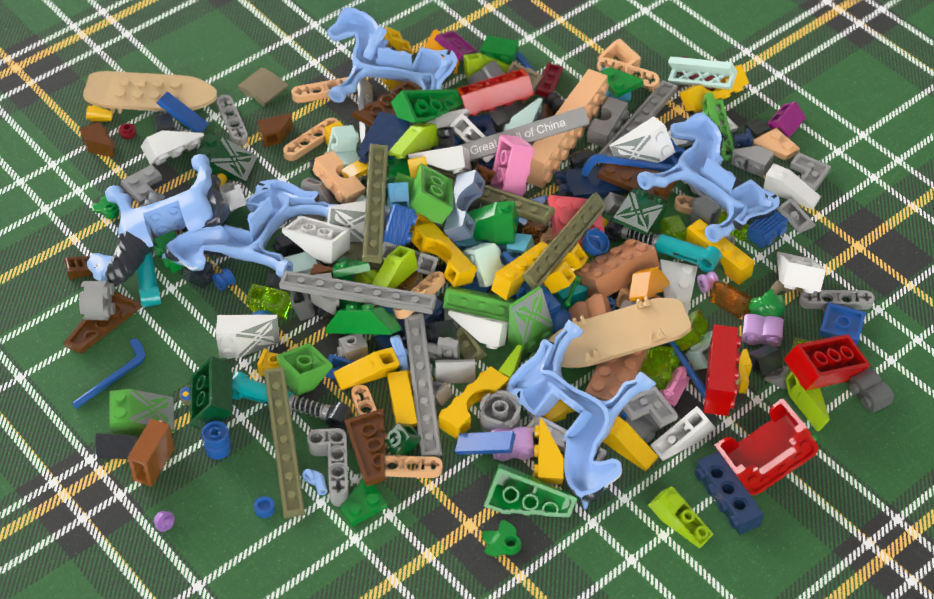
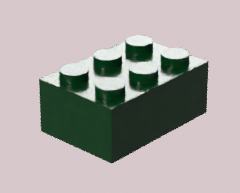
M210 356L190 377V426L202 430L209 422H223L232 414L234 409L232 405V363Z

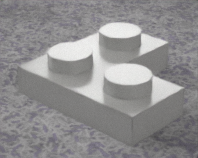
M799 152L790 164L791 169L804 174L801 180L814 191L820 186L831 166Z
M150 165L121 180V184L141 206L152 190L149 186L161 181L162 175L153 165Z
M439 337L437 345L428 342L430 360H460L459 341L454 338Z
M656 386L651 390L637 394L623 408L631 421L649 413L660 428L677 420L678 414Z

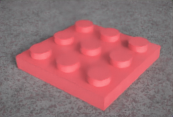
M550 195L547 198L548 205L555 208V213L551 218L553 238L556 237L588 199ZM602 214L589 230L597 228L604 232ZM582 236L577 243H579L582 249L585 250L582 245Z

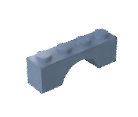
M477 170L457 175L453 190V210L448 215L444 226L445 234L453 242L473 237L476 223L467 213V210L474 200L482 196L485 180Z

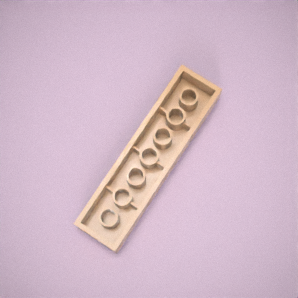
M588 69L555 115L584 106L591 125L594 116L597 117L601 106L607 100L608 76ZM590 125L534 142L532 145L534 147V156L530 162V174L526 182L543 189L546 183L551 181L553 173L559 170L561 162L567 159L569 151L575 148L577 140L582 138L586 127L589 128Z

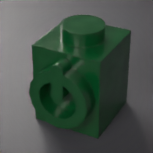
M397 423L394 429L388 433L385 443L392 454L408 456L422 438L411 424Z

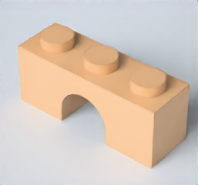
M334 151L315 158L314 174L322 180L325 187L334 194L338 202L341 204L352 203L361 194L364 195L365 187L355 175L350 178L339 176L344 162Z

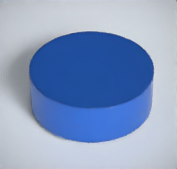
M267 496L258 498L254 502L255 514L260 518L272 516L275 512L273 499Z

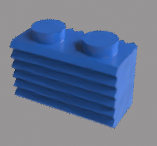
M393 203L383 234L384 242L404 247L405 243H410L412 232H409L411 225L415 226L418 216L415 214V209Z
M775 210L770 217L760 220L756 219L748 225L745 237L763 249L766 245L770 246L778 235H784L787 231L788 219Z

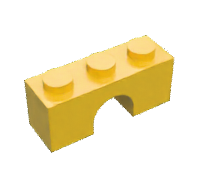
M579 243L575 244L543 282L552 294L570 286L576 277L574 271L583 267L589 258Z

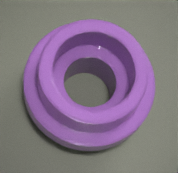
M169 511L159 512L154 518L156 529L160 532L167 531L173 526L175 517Z

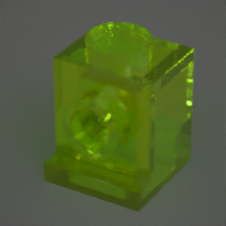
M679 215L661 219V234L663 233L683 241L686 240L687 230Z

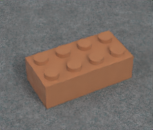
M629 239L619 247H614L608 253L599 255L595 260L585 263L583 267L575 270L574 274L581 278L578 285L588 287L587 295L603 294L607 297L631 284L633 274L640 269L660 268L655 247L635 239Z
M649 348L598 363L585 393L599 400H611L624 382L635 380L637 374L643 371L647 362ZM623 409L618 415L619 418H621V413L624 411Z

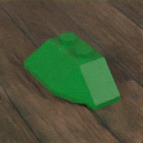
M356 303L347 304L346 308L336 313L325 328V333L391 335L400 331L401 326L395 315L383 307H374V304L358 306Z

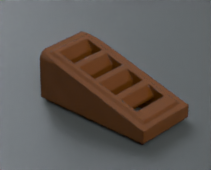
M90 256L64 258L69 280L93 275L87 266Z

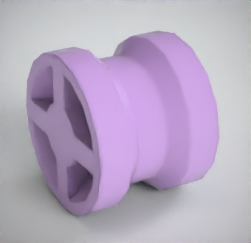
M714 271L708 272L707 275H698L697 283L702 293H707L710 289L716 290L720 286L718 276Z

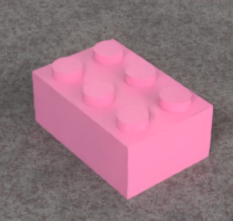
M500 135L493 171L496 173L489 186L523 197V194L526 192V180L530 174V162L534 156V147L521 137Z

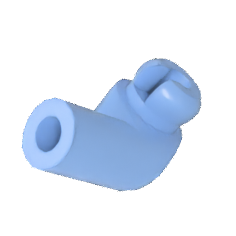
M310 469L304 470L302 474L303 479L316 486L318 495H325L328 490L323 474Z

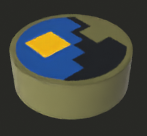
M190 385L180 390L179 395L181 402L184 405L190 406Z

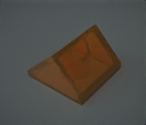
M715 281L710 302L743 320L744 315L750 312L748 304L753 297L727 282Z

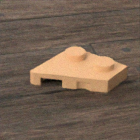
M777 128L754 139L752 145L761 146L773 151L775 156L783 160L797 155L800 150L796 144Z

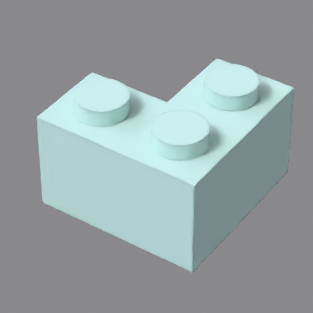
M353 125L332 127L327 153L334 151L344 162L342 169L360 160L356 152L359 134L355 131Z
M482 243L463 250L464 255L477 268L476 276L479 286L488 287L493 285L495 273L504 267L500 260L501 252L499 247L495 243Z

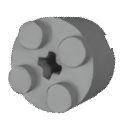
M83 281L81 287H84V292L79 293L80 314H85L82 319L108 320L111 314H115V303H112V295H114L115 291L114 284H110L108 281Z
M502 390L496 391V393L491 395L490 393L485 395L480 403L481 430L483 432H491L499 428H518L520 425L521 406L517 401V397L510 392Z

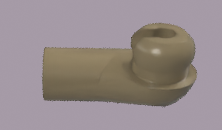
M779 280L775 281L770 288L774 290L773 293L775 295L780 291L788 293L792 290L785 288L784 284Z

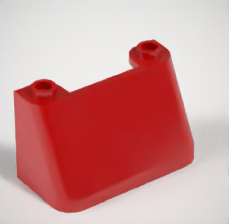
M783 398L769 409V416L772 420L739 442L733 437H726L715 444L717 450L750 495H757L814 457L818 452V445L808 428Z

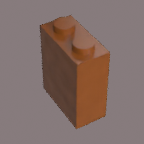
M150 419L130 452L128 461L133 481L152 487L174 451L170 425L166 422Z

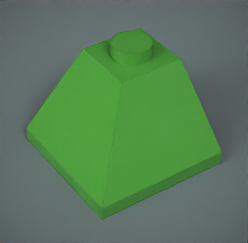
M311 343L277 355L279 366L285 369L287 386L297 396L314 390L332 368V364Z

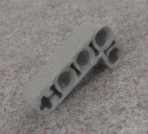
M339 428L312 430L307 435L309 453L313 456H328L330 501L334 506L341 507L349 497L346 433Z

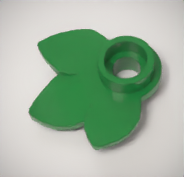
M106 195L101 198V202L91 204L92 210L95 213H102L106 219H114L119 215L118 205L107 201Z
M501 520L498 531L482 532L483 540L488 545L485 548V553L490 556L514 555L521 550V540L516 536V528L507 521Z

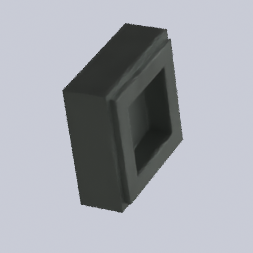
M757 118L745 125V129H750L752 136L755 138L770 131V127L761 118Z

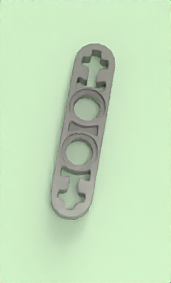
M229 95L219 96L217 98V107L232 142L238 146L246 145L248 143L247 130L232 97ZM227 113H234L232 116H226ZM233 124L239 125L238 127H231Z
M821 290L820 292L814 291V293L802 291L799 304L805 309H826L828 302L822 298L828 297L832 300L829 303L856 310H867L872 308L875 296L872 292L866 290ZM847 297L851 302H844L841 298Z

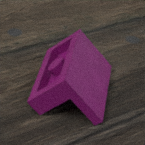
M796 101L782 105L767 125L770 127V130L780 127L785 136L790 138L806 117Z

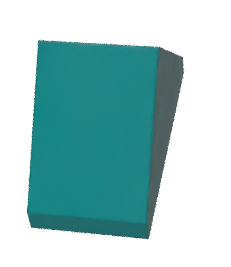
M573 283L552 295L561 304V308L568 309L577 302H585L587 300L588 287L576 285L570 307H565L564 301L567 300Z

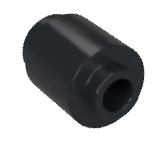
M589 148L569 155L571 168H583L587 160L595 155V152Z

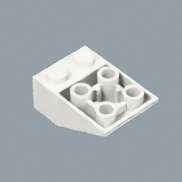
M162 130L147 137L141 148L150 165L155 163L160 165L166 162V159L170 156L175 158L180 156L182 151L186 149L191 151L197 148L204 134Z

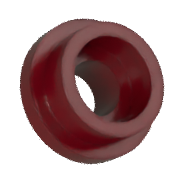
M130 123L123 124L118 129L120 136L127 140L132 139L137 131L135 125Z

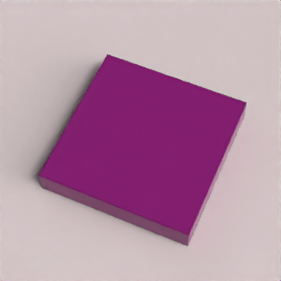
M454 30L438 34L434 39L446 50H452L459 61L463 60V55L476 54L477 52L471 44Z

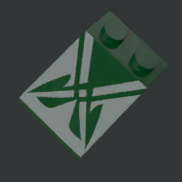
M205 134L195 156L203 154L209 158V166L212 169L211 175L222 173L227 177V180L246 184L258 160L257 155L223 137Z
M641 187L634 188L612 221L647 235L662 222L669 201L664 200L663 196L652 195Z

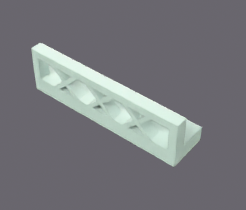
M670 57L668 61L672 68L668 82L673 84L692 86L702 84L704 87L731 90L738 72L731 62ZM677 72L685 74L680 78H675ZM693 74H699V77L695 80L689 79ZM710 75L715 76V78L709 82L704 80L706 77ZM724 77H730L728 83H721L720 80Z

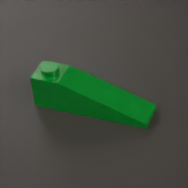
M457 89L402 90L392 100L391 104L398 118L412 123H424L462 106L463 102Z
M515 201L495 202L467 212L476 223L472 237L475 241L488 240L496 245L515 243L519 221Z
M499 463L484 507L502 514L515 513L570 517L577 497L522 471Z

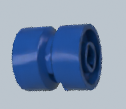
M213 421L203 427L202 438L206 455L212 459H222L228 456L231 451V442L228 427L225 423Z

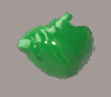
M770 289L762 297L750 300L748 304L751 314L763 317L774 316L781 318L785 309L784 297L782 295H775L773 293L774 290Z

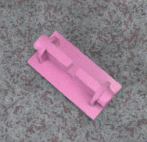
M683 366L676 368L675 371H671L660 391L667 402L674 407L677 405L690 380V377L686 376V368Z

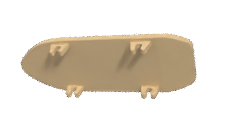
M100 71L89 75L83 96L87 102L93 105L109 108L113 113H115V109H118V113L121 114L122 109L165 111L156 103L167 91L191 110H196L216 101L217 91L209 83L191 76Z
M647 296L644 297V302H641L640 298H638L634 305L585 319L582 315L580 316L581 321L578 322L576 318H573L572 322L580 327L584 333L581 337L573 339L567 347L562 360V367H587L677 340L691 331V322L680 300L673 298L649 300ZM563 329L555 333L548 341L554 343L556 335H558Z

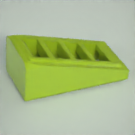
M518 344L498 370L508 377L509 380L518 370L522 357L521 345Z

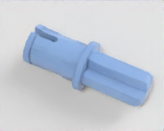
M380 26L377 27L371 40H368L369 44L362 56L372 61L378 47H381L380 43L387 32L386 29Z
M399 335L392 336L390 341L400 363L399 369L400 371L410 370L408 350L404 348Z

